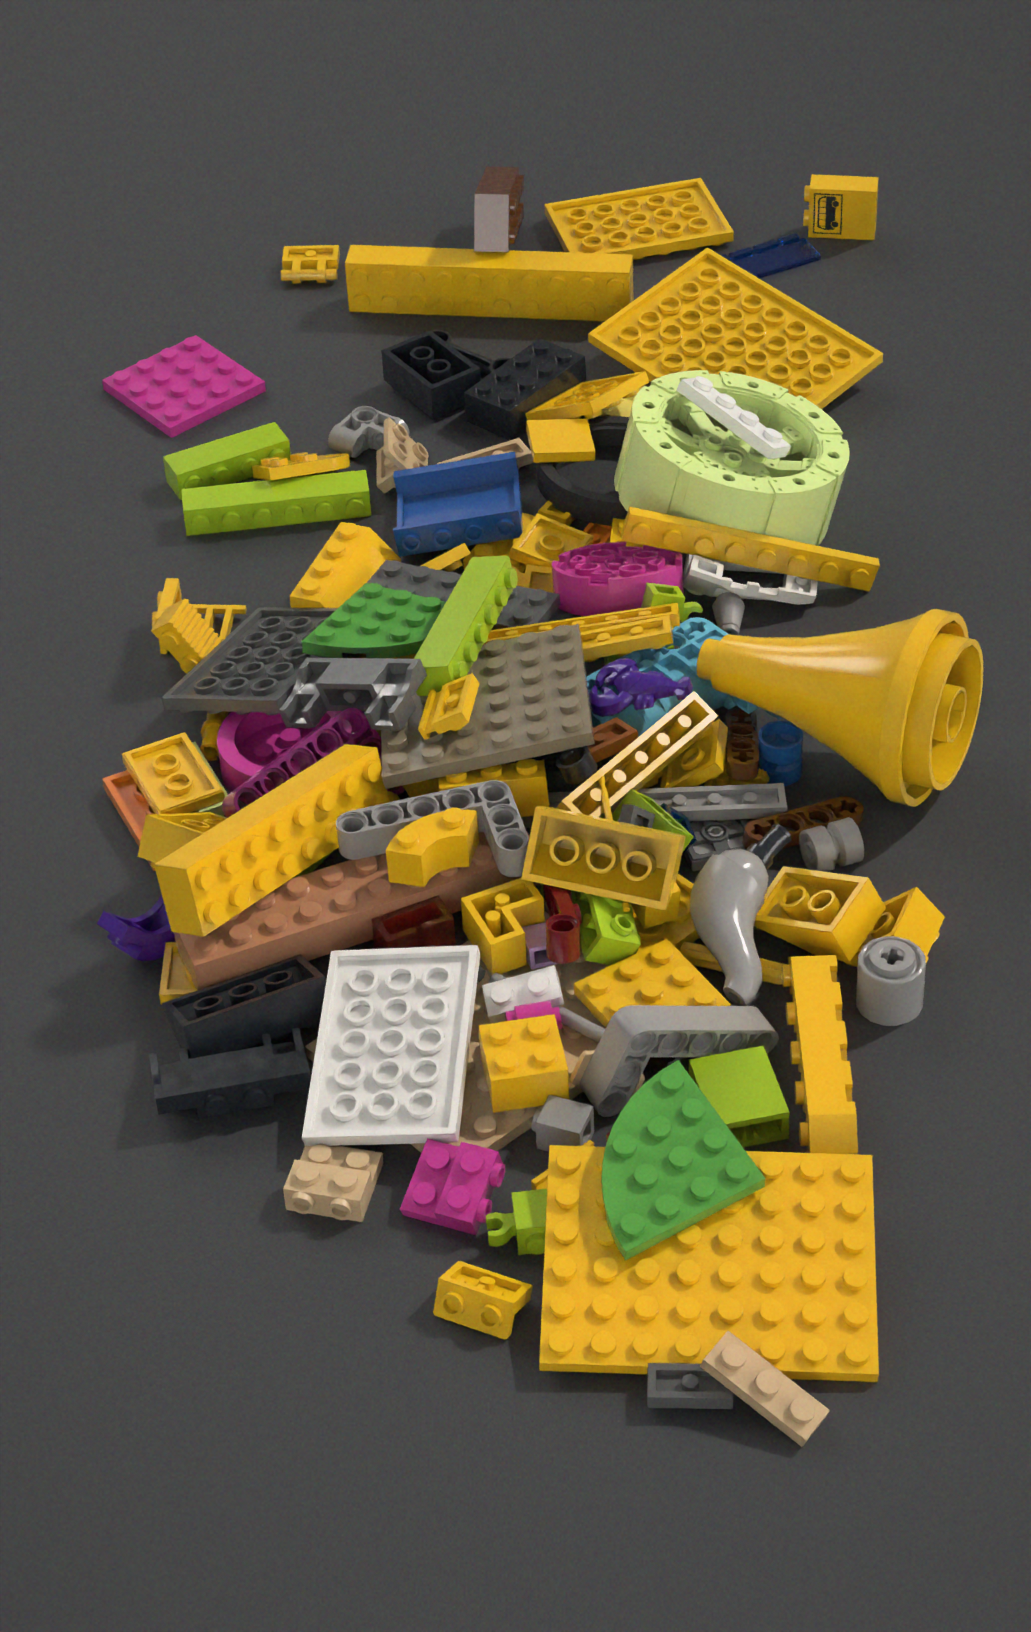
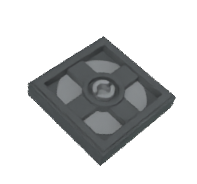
M747 819L684 821L679 823L694 836L683 851L691 871L701 870L712 854L719 855L725 850L731 849L746 850L742 845V838L745 826L748 823Z

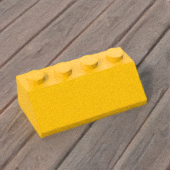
M340 522L290 594L291 608H339L369 581L386 560L401 562V558L370 527Z
M536 806L521 879L667 910L678 875L686 836L557 808Z

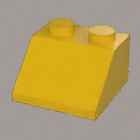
M914 887L883 902L886 907L885 911L850 962L844 961L848 965L857 967L858 955L864 945L880 937L897 936L908 939L919 946L925 955L927 963L929 959L927 955L932 944L940 935L938 931L945 916L918 887Z

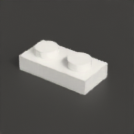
M554 965L482 985L487 1014L491 1023L505 1021V1011L514 1010V1006L550 1000L552 1007L564 1004L558 972Z

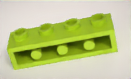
M571 890L572 903H577L581 911L580 944L585 961L613 965L638 951L641 945L640 935L637 932L631 905L630 911L624 912L622 907L623 901Z

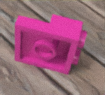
M427 1138L400 1207L402 1215L477 1235L481 1223H486V1215L491 1213L492 1200L490 1199L494 1188H499L504 1179L505 1164H503L499 1152L461 1142L458 1147Z

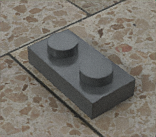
M648 1363L647 1408L733 1409V1392L700 1367L701 1364Z

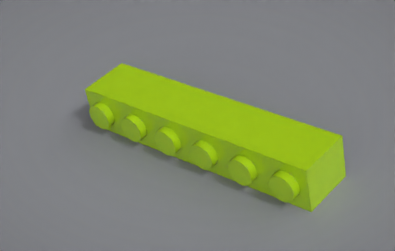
M366 470L181 489L187 536L371 516Z
M509 556L472 557L414 658L421 659L427 674L416 691L417 696H428L429 690L432 689L437 693L441 691L444 684L468 674L472 664L477 660L478 653L483 644L487 642L491 629L497 623L503 607L507 605L510 594L517 586V572L512 568Z

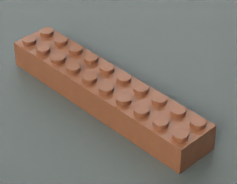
M480 832L478 833L479 844L470 867H454L443 870L431 877L425 887L389 882L386 853L361 859H351L290 879L204 937L174 932L178 952L184 964H186L195 988L201 990L299 954L307 961L331 954V951L343 950L461 911V898L519 879L522 876L508 877L500 873L485 833Z

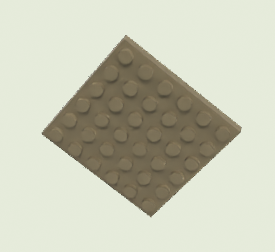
M579 624L571 626L560 625L553 630L539 633L528 632L520 637L507 640L496 639L484 644L478 653L477 660L472 664L468 674L473 673L480 684L469 723L460 730H449L439 735L434 731L431 732L429 739L424 740L418 731V727L428 696H417L415 692L412 699L416 709L403 728L395 731L381 730L382 780L385 789L595 744Z

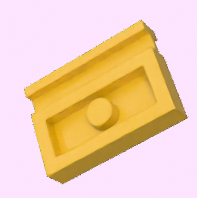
M473 673L444 684L441 691L437 693L434 689L429 690L418 731L424 740L430 738L431 732L436 731L439 735L449 730L457 731L469 723L480 684Z

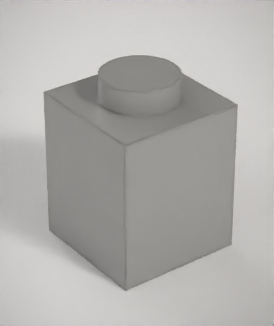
M549 1095L543 1108H538L535 1111L532 1120V1131L536 1132L537 1149L549 1152V1145L581 1146L591 1140L594 1134L593 1106Z

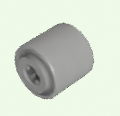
M884 936L873 939L862 947L858 955L856 1007L862 1016L871 1022L883 1026H898L909 1023L919 1015L923 1008L926 959L920 947L908 939L897 936Z

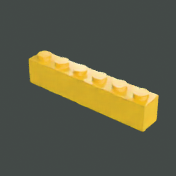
M693 691L564 798L557 806V809L605 819L601 787L598 783L602 776H605V788L608 792L611 812H613L630 789L638 791L701 738L718 715Z

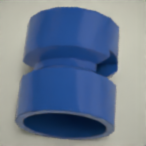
M777 720L762 726L758 737V769L767 771L769 776L767 784L784 783V786L797 782L802 776V730L788 721Z

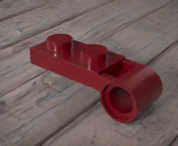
M543 884L544 905L550 916L546 920V956L554 963H572L580 957V925L582 918L579 905L572 903L571 890Z

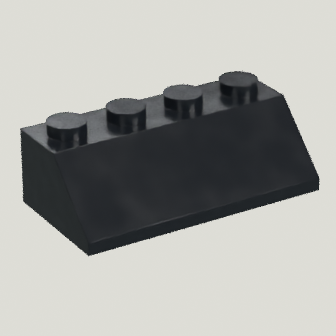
M299 954L162 1003L180 1048H187L189 1060L191 1058L254 1048L255 1045L263 1043V1034H270L271 1041H280L287 1038L294 1028L312 1029L318 1027L326 980L322 973Z

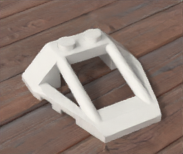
M687 554L683 587L695 595L705 594L717 597L722 593L732 592L739 595L741 599L772 600L796 605L814 603L818 584L816 580L784 574L782 587L763 588L760 587L759 583L749 581L745 585L732 582L731 578L722 577L723 570L762 573L777 572L700 557L694 554Z

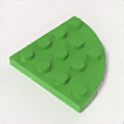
M365 583L302 640V653L328 658H343V653L366 654V658H393L417 654L446 602L441 601L437 597H423L411 594L407 590L385 588L378 583Z
M679 1060L659 1071L630 1098L615 1121L606 1143L602 1162L603 1204L608 1227L625 1261L765 1187L766 1178Z

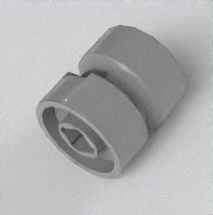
M850 817L830 822L827 828L820 825L803 830L799 834L800 851L808 870L826 872L835 869V863L842 867L860 862L864 858V844L857 824Z

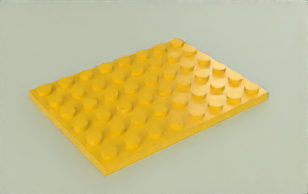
M708 247L588 333V342L636 373L646 371L650 382L659 377L683 371L708 370L709 374H719L720 371L755 377L788 389L787 393L795 397L800 395L821 409L883 362V353Z
M549 1145L540 1371L648 1374V1363L701 1364L724 1334L730 1331L789 1379L878 1382L879 1361L872 1155L746 1151L766 1178L765 1187L625 1261L608 1227L603 1204L602 1162L606 1147Z

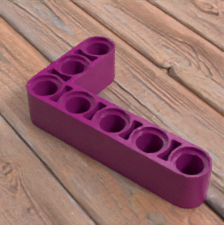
M348 708L329 718L230 792L223 800V813L228 818L241 810L237 801L239 796L244 798L249 805L270 792L264 785L265 777L273 781L275 789L297 775L298 772L291 766V757L299 762L300 772H302L341 746L349 744L377 747L382 766L381 736L375 729H371L365 714L361 710ZM343 719L350 723L352 727L351 734L344 730ZM317 738L324 741L326 745L325 753L318 749ZM403 786L393 787L391 790L387 789V791L393 792L396 795L403 793L405 790Z

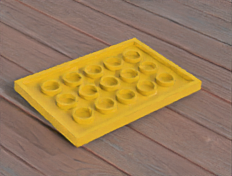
M701 178L544 204L545 215L564 252L633 255L634 260H639L646 256L667 255L675 251L695 250L698 247L710 245L720 246L734 241V231Z

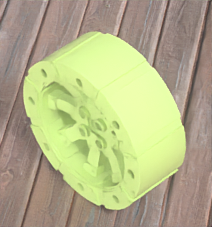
M708 370L676 372L652 380L649 387H642L635 396L614 476L615 490L619 493V500L627 512L630 506L818 546L827 533L850 456L847 440H843V432L827 413L800 395L795 397L787 393L788 389L755 377L720 371L719 374H709ZM700 376L711 381L714 389L735 399V404L742 410L754 413L758 416L761 424L782 434V439L791 445L786 457L766 458L679 393L677 388L681 379Z

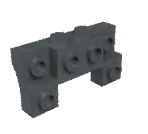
M306 658L298 668L295 686L288 699L279 709V712L286 727L309 729L315 728L327 711H344L348 708H357L365 711V716L371 729L401 730L416 709L412 696L427 674L421 659Z

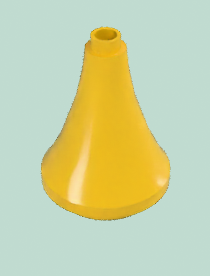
M932 609L914 618L877 628L814 637H751L728 634L723 636L720 641L708 638L702 644L697 659L698 677L711 681L713 689L747 701L790 721L847 760L874 783L888 800L912 807L924 802L933 789L941 791L947 788L956 777L972 740L982 696L984 669L981 647L978 641L969 638L966 623L960 614L940 609Z

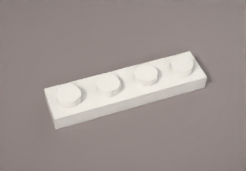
M700 376L681 379L677 388L679 393L766 458L786 457L791 445L782 439L781 433L772 428L765 427L759 422L758 416L754 413L742 410L735 404V399L727 394L718 392L712 387L713 384L708 379Z

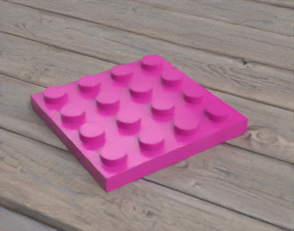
M197 335L188 337L184 341L170 348H165L161 352L147 359L140 360L136 364L117 371L102 380L103 390L171 438L266 392L264 380Z

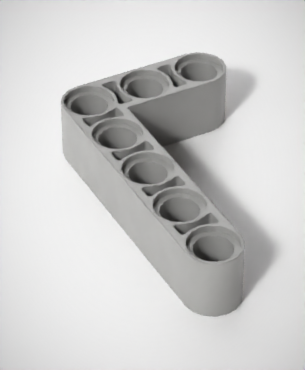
M489 780L342 813L336 820L339 852L343 857L355 860L385 854L388 844L399 830L424 816L442 812L449 808L477 811L478 833H485L498 870L501 874L508 877L522 876L529 839L509 786L499 780Z
M625 1006L611 1017L581 1078L580 1088L599 1115L611 1117L618 1114L629 1101L650 1057H705L763 1045L766 1053H769L778 1043L779 1036L759 1009L753 1006Z

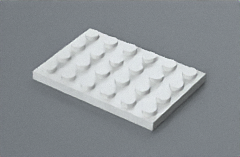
M478 945L331 951L302 1132V1140L305 1146L317 1144L327 1146L426 1143L427 1138L443 1143L458 1142L480 962Z

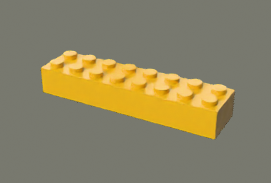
M349 744L341 746L155 863L154 867L171 931L201 937L206 936L337 849L339 845L336 820L342 813L389 803L388 792L382 780V766L377 747Z

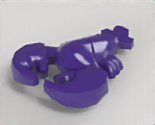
M629 658L618 659L608 663L598 672L595 679L596 686L594 685L589 692V702L593 709V714L601 717L613 716L622 712L631 704L634 705V710L652 708L657 699L676 696L677 700H683L687 695L691 694L693 685L690 677H683L676 682L658 671H639L636 661ZM604 683L607 686L615 685V688L617 689L619 694L617 695L608 687H602L601 692L603 694H598L597 687H601Z

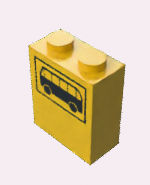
M812 174L810 185H805L804 202H809V210L804 209L803 226H808V237L875 240L878 177Z

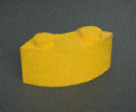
M449 808L442 812L424 816L399 830L385 850L389 882L425 887L431 877L443 870L454 867H470L479 844L477 811Z

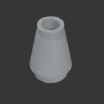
M722 593L717 596L716 601L712 605L716 624L728 634L739 635L745 609L744 602L735 593Z

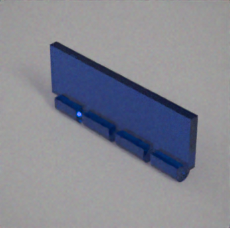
M797 233L777 239V242L773 239L754 245L753 249L747 247L730 252L728 256L726 254L721 255L759 279L821 260V255L805 238L800 239Z

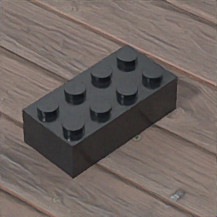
M539 338L464 392L466 421L507 440L518 438L526 432L527 418L525 413L575 385L587 381L585 356Z

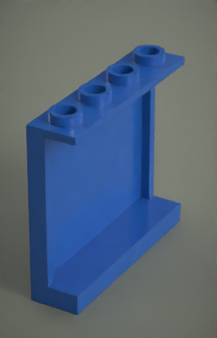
M515 452L394 471L393 478L397 491V527L393 528V534L399 557L451 549L463 543L466 546L519 538L523 533L521 482Z

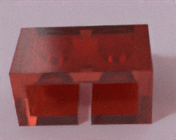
M439 895L371 919L374 949L429 947L431 945H434V947L456 946L454 917Z

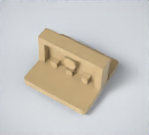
M390 417L384 420V446L376 451L377 487L384 494L392 488H396L393 478L394 471L428 466L429 457L425 447L421 443H415L409 437L404 426L400 423L396 424Z

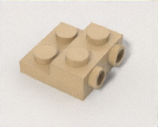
M324 1144L305 1146L300 1160H294L283 1188L286 1210L296 1211L301 1214L309 1213L333 1217L339 1220L363 1222L383 1166V1153L343 1146H327Z

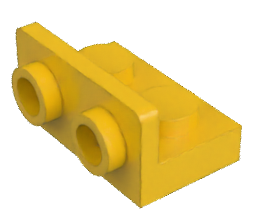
M457 1261L438 1278L433 1314L498 1338L507 1339L512 1333L514 1315L531 1299L533 1285L462 1261Z

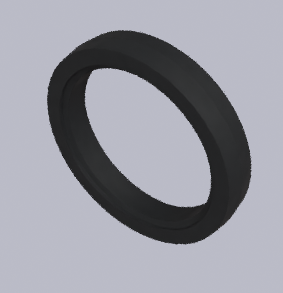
M601 416L588 419L594 447L622 446L629 417ZM559 462L536 463L538 488L547 501L552 502L556 509L563 513L568 512L571 514V517L600 525L612 526L613 518L626 519L627 511L621 504L619 496L588 491L568 482L556 468Z

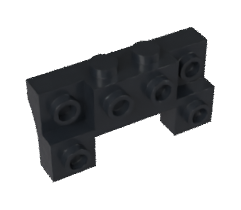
M292 1029V1042L272 1045L270 1034H263V1046L191 1058L189 1060L187 1048L179 1049L181 1061L158 1065L156 1053H150L149 1060L158 1115L197 1108L198 1118L217 1116L275 1105L273 1094L310 1088V1072L300 1029Z

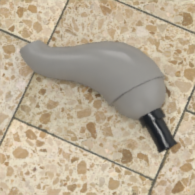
M774 824L757 844L752 843L746 850L731 849L725 850L719 855L712 854L698 873L691 890L690 912L696 932L718 961L726 977L723 987L724 994L736 1006H748L755 999L763 982L762 966L753 939V928L756 915L764 904V896L767 893L769 876L766 870L773 864V858L792 840L790 833L779 824Z

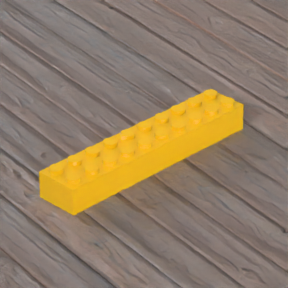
M350 245L345 261L349 312L606 321L634 301L633 255L515 250H509V252H477L474 249Z

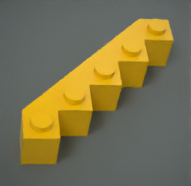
M836 955L788 957V964H782L783 987H789L793 1002H786L787 1025H794V1032L797 1033V1041L790 1042L791 1064H798V1071L801 1072V1081H795L796 1105H802L803 1112L806 1113V1122H799L800 1146H807V1153L857 1154V1114L855 1102H852L853 1083L850 1061H847V1036L845 1021H842V997L840 982H837Z

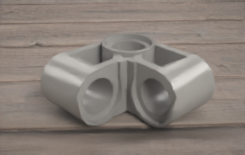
M360 406L355 408L352 413L332 428L328 438V446L330 449L340 453H347L353 458H356L369 448L379 450L384 446V420L388 417L396 424L400 423L403 425L408 435L410 432L407 424L399 417L383 413L370 406Z

